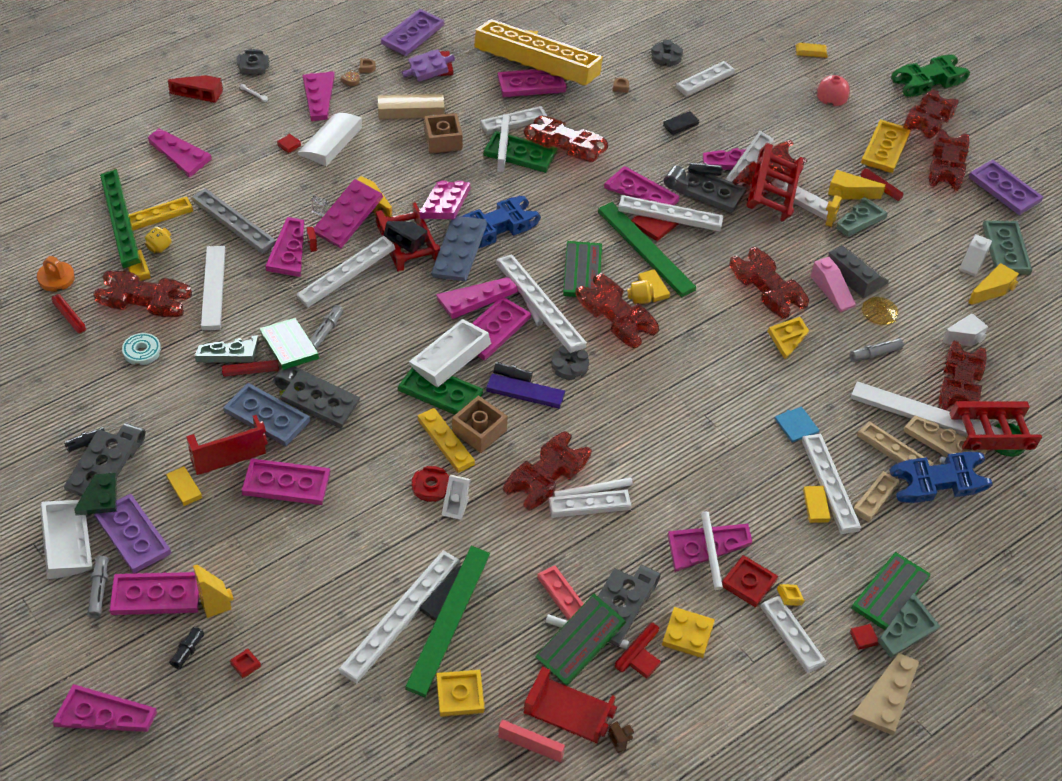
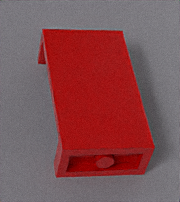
M253 415L254 429L202 445H198L194 434L186 436L190 459L196 475L266 454L265 446L268 445L265 434H263L266 433L263 421L259 422L257 415Z
M542 667L524 702V714L598 744L600 737L606 736L609 724H607L609 718L613 719L616 714V696L612 695L607 703L551 680L550 669Z

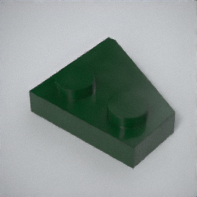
M116 473L95 474L74 509L76 516L117 512Z

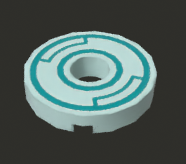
M148 333L132 335L122 345V353L125 360L134 365L135 363H140V365L152 363L159 357L161 350L158 338ZM139 348H146L143 351H138Z

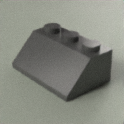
M841 245L829 252L828 257L840 269L847 286L863 299L888 284L889 281L848 248Z

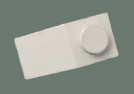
M975 234L959 271L976 277L988 254L992 240Z
M971 313L946 330L943 342L946 344L973 346L976 343H981L986 338L988 326Z

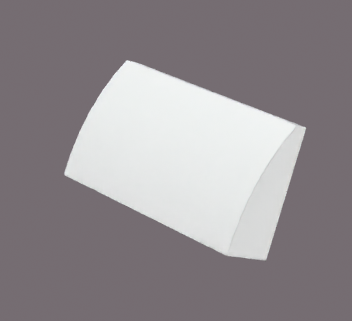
M345 113L334 114L298 151V155L327 166L362 129V118Z
M462 319L410 360L409 364L422 377L436 387H439L491 344L489 333Z
M79 500L41 502L40 514L47 579L72 576L92 569L86 515L76 516L74 512Z

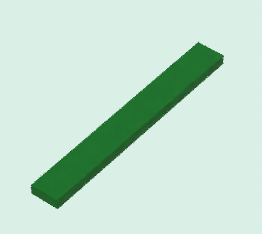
M117 169L101 174L100 177L121 265L125 269L141 263L119 173Z
M613 202L598 208V213L655 269L681 298L696 291V286L622 211H618V207Z
M471 545L405 686V690L426 698L490 557L489 552Z

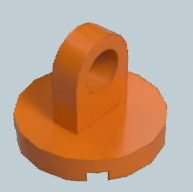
M48 256L44 260L43 266L37 272V281L40 287L46 291L56 292L57 289H67L75 280L72 266L58 260L54 256Z

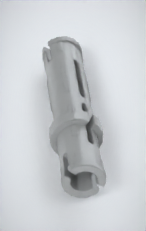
M334 305L330 313L322 319V324L311 337L310 341L316 350L330 330L336 327L338 319L344 313L341 306Z
M897 338L876 345H865L861 349L850 351L849 356L852 362L863 359L870 360L878 355L901 350L904 347V343L901 338Z
M97 556L95 558L94 572L90 577L92 586L87 616L90 618H100L102 614L105 583L108 581L106 573L109 559L105 556Z

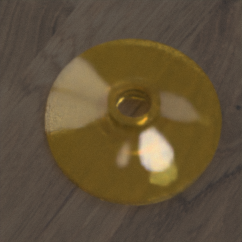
M872 297L863 303L862 313L866 319L875 324L887 325L897 319L898 308L892 301L886 298Z

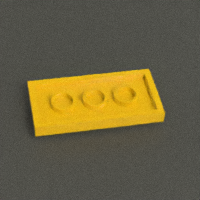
M880 119L862 157L861 164L893 173L909 138L911 128Z

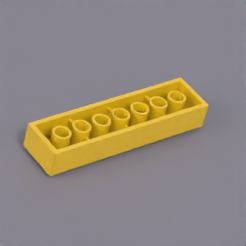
M492 19L477 28L475 32L474 47L480 49V51L490 52L495 56L507 58L509 61H516L524 66H531L537 70L548 72L550 75H557L565 80L575 81L579 85L589 84L601 73L602 56Z

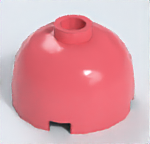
M827 76L818 86L817 97L824 104L829 102L833 103L832 106L843 105L849 97V84L841 76Z

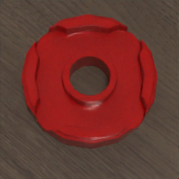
M437 466L423 467V470H418L412 477V491L420 500L426 502L442 500L446 495L450 475L443 468ZM429 481H434L437 484L434 486H429L426 483Z

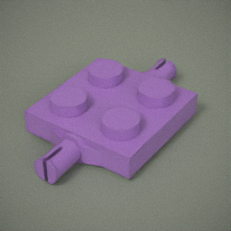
M437 49L408 59L411 69L402 71V75L404 78L413 75L420 82L447 73L449 71L446 63L455 61L454 55L443 57Z

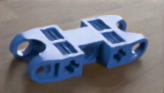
M517 196L497 203L495 211L483 214L478 209L461 216L486 219L487 226L479 248L495 243L497 235L503 232L510 231L514 236L535 227L541 218L537 211H524L529 205V201L525 196Z
M980 452L948 454L944 461L945 464L929 466L927 457L910 459L895 464L889 469L891 476L902 478L909 484L906 489L896 493L897 500L904 503L933 501L937 495V490L952 489L954 497H961L983 492L993 485L990 478L979 476L973 471L976 465L985 462L984 454Z

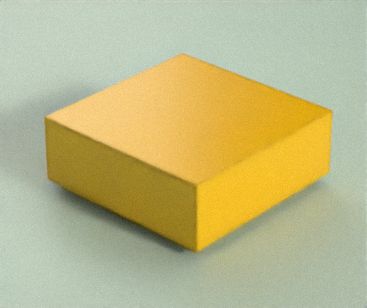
M780 584L777 587L784 605L802 606L805 602L797 585Z

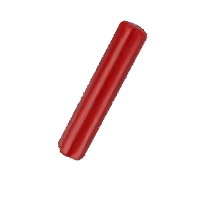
M865 168L862 170V178L885 184L884 193L896 201H900L903 198L904 193L869 169Z
M60 294L52 296V303L74 330L79 334L85 332V324Z
M277 360L223 365L222 375L227 377L273 372L279 370V364Z
M654 622L649 623L615 662V669L621 673L629 667L631 661L659 632V626Z

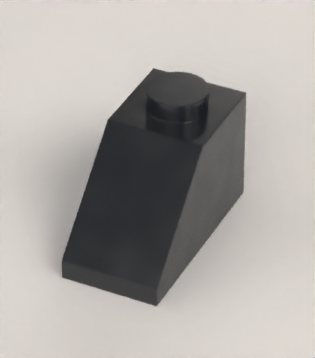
M388 221L386 222L383 236L413 254L424 245L427 230L414 222Z

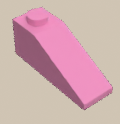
M826 257L815 261L811 278L840 312L855 307V301L842 273L832 259Z

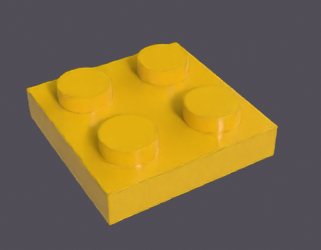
M674 607L662 646L703 658L715 619Z
M481 670L436 673L440 717L485 712Z

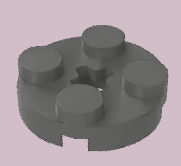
M666 39L652 46L651 58L658 65L664 66V64H669V66H675L681 62L683 49L677 44L672 43L671 40Z
M259 49L245 50V53L242 55L240 53L236 59L237 67L243 75H263L269 67V56L263 54V51Z
M562 345L552 356V369L555 370L557 376L563 379L574 380L580 375L582 377L589 369L588 353L585 350L570 353Z

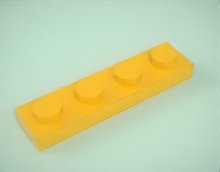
M435 408L418 415L419 423L457 473L475 465L474 458Z

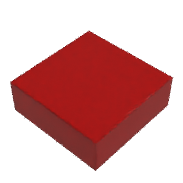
M289 133L277 141V146L289 154L301 146V141Z
M306 227L310 252L317 251V238L314 227Z
M871 624L851 628L850 630L858 650L877 646L879 643Z
M248 648L230 660L231 666L242 679L261 667L259 660Z
M643 649L631 661L630 667L648 679L660 666L661 661L646 649Z

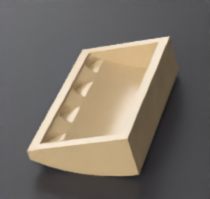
M443 94L378 95L379 119L424 118V116L444 114Z

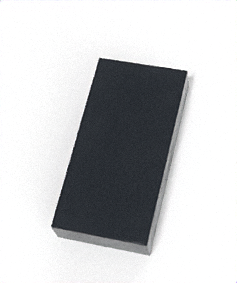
M691 111L663 121V126L672 135L699 125V119Z

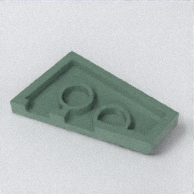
M863 197L860 204H856L850 213L844 215L837 222L836 229L849 237L886 219L888 212L866 197Z
M258 335L251 336V340L242 341L241 338L234 339V342L228 344L215 342L198 345L195 355L196 362H253L259 342Z
M913 593L878 639V642L888 656L892 658L936 632L941 626L915 593Z

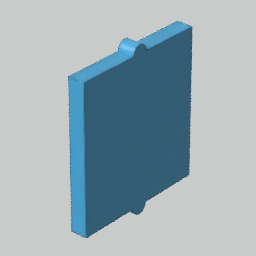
M802 406L791 411L787 410L785 413L774 418L792 443L801 440L803 436L814 435L820 431Z

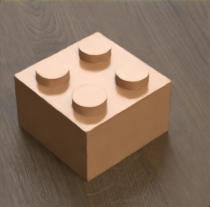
M457 113L424 116V133L429 154L463 150V134Z
M478 395L452 417V431L464 442L482 453L507 431L508 416Z

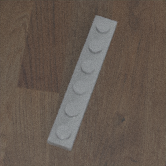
M206 188L192 196V200L196 205L262 254L274 247L276 243L274 238Z

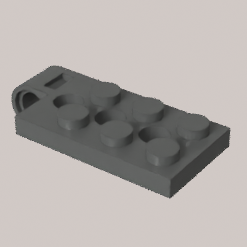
M673 166L664 177V184L669 189L731 213L734 212L747 190L744 186L715 175L705 174L703 176V174L688 173L686 176L685 170L680 166Z
M297 367L285 370L281 368L273 379L274 384L278 388L285 390L281 395L282 401L342 429L360 400V397ZM301 386L304 390L297 391L294 387ZM313 394H318L321 396V398L314 399L311 396ZM335 402L339 406L331 407L329 406V403Z
M128 423L122 425L117 435L98 429L64 485V489L82 496L90 483L87 480L91 475L116 473L118 477L128 458L133 457L137 449L144 442L145 429ZM111 442L117 443L115 448H107ZM105 458L108 460L104 465L97 464L100 459Z
M642 564L634 576L614 568L598 597L618 613L626 623L608 643L616 647L621 645L643 604L647 602L651 593L655 590L661 573ZM627 583L632 584L634 589L626 590L623 588V585ZM615 600H622L625 604L619 607L613 602Z

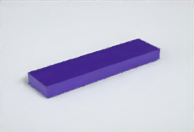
M491 374L486 387V392L560 409L565 396V390Z

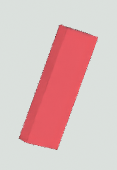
M555 565L537 574L540 583L567 620H569L584 603Z
M505 720L501 721L499 725V738L561 763L564 756V744Z

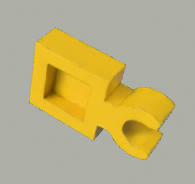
M835 195L833 201L828 202L826 211H828L826 226L832 227L833 222L836 221L842 197Z

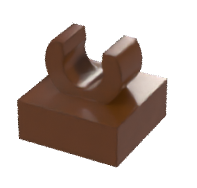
M618 721L609 724L608 737L618 754L626 751L627 742L633 739L632 734H634L631 725L621 728Z

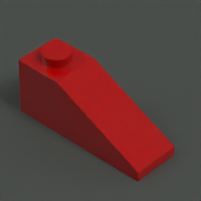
M202 75L168 79L169 93L173 95L216 103L223 92L222 80L218 77Z

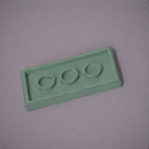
M984 221L983 229L987 239L992 240L989 250L994 268L1002 263L1019 273V275H1031L1032 267L1018 221Z

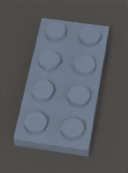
M460 216L451 219L431 272L434 278L467 281L487 226L486 219Z
M247 383L223 407L226 414L253 429V415H257L259 422L263 421L266 428V433L263 434L284 446H287L310 422V416L250 383Z

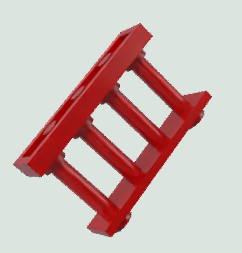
M766 143L759 150L746 207L753 209L757 204L761 203L782 212L780 221L784 222L794 212L793 203L799 175L803 170V158L799 157L794 163L773 155V145ZM772 161L791 169L790 177L770 169V166H768L769 162ZM766 175L787 183V191L767 183L765 180ZM763 189L784 197V205L763 197Z
M416 202L412 203L413 212L390 218L388 216L385 217L383 210L376 211V225L381 236L384 235L386 222L388 221L404 222L414 219L417 225L427 230L425 243L428 248L417 250L413 254L401 252L402 247L392 242L395 250L389 254L397 272L403 271L404 263L410 259L432 255L434 262H436L440 251L439 244L435 243L424 219H420L419 212L421 209L418 208Z
M956 401L949 413L952 420H962L968 436L962 445L963 450L1036 449L1042 439L1041 434H1030L1024 420V416L1030 408L1028 401ZM970 419L980 420L986 435H976ZM990 419L999 421L1003 434L994 435L989 422ZM1006 419L1016 420L1021 434H1012Z

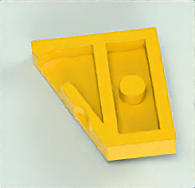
M797 317L771 326L767 332L783 358L787 359L807 336L809 329L802 318Z

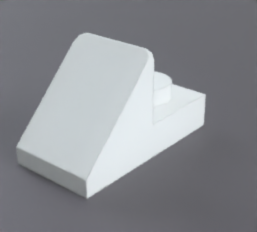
M454 475L449 476L442 516L462 520L469 500L467 495L471 479Z

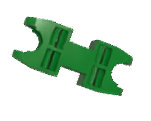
M950 54L931 58L927 66L920 67L917 63L902 66L892 73L891 80L894 83L905 84L902 89L903 94L907 97H914L930 93L934 85L941 84L944 88L959 85L968 79L970 71L967 68L956 67L958 58Z

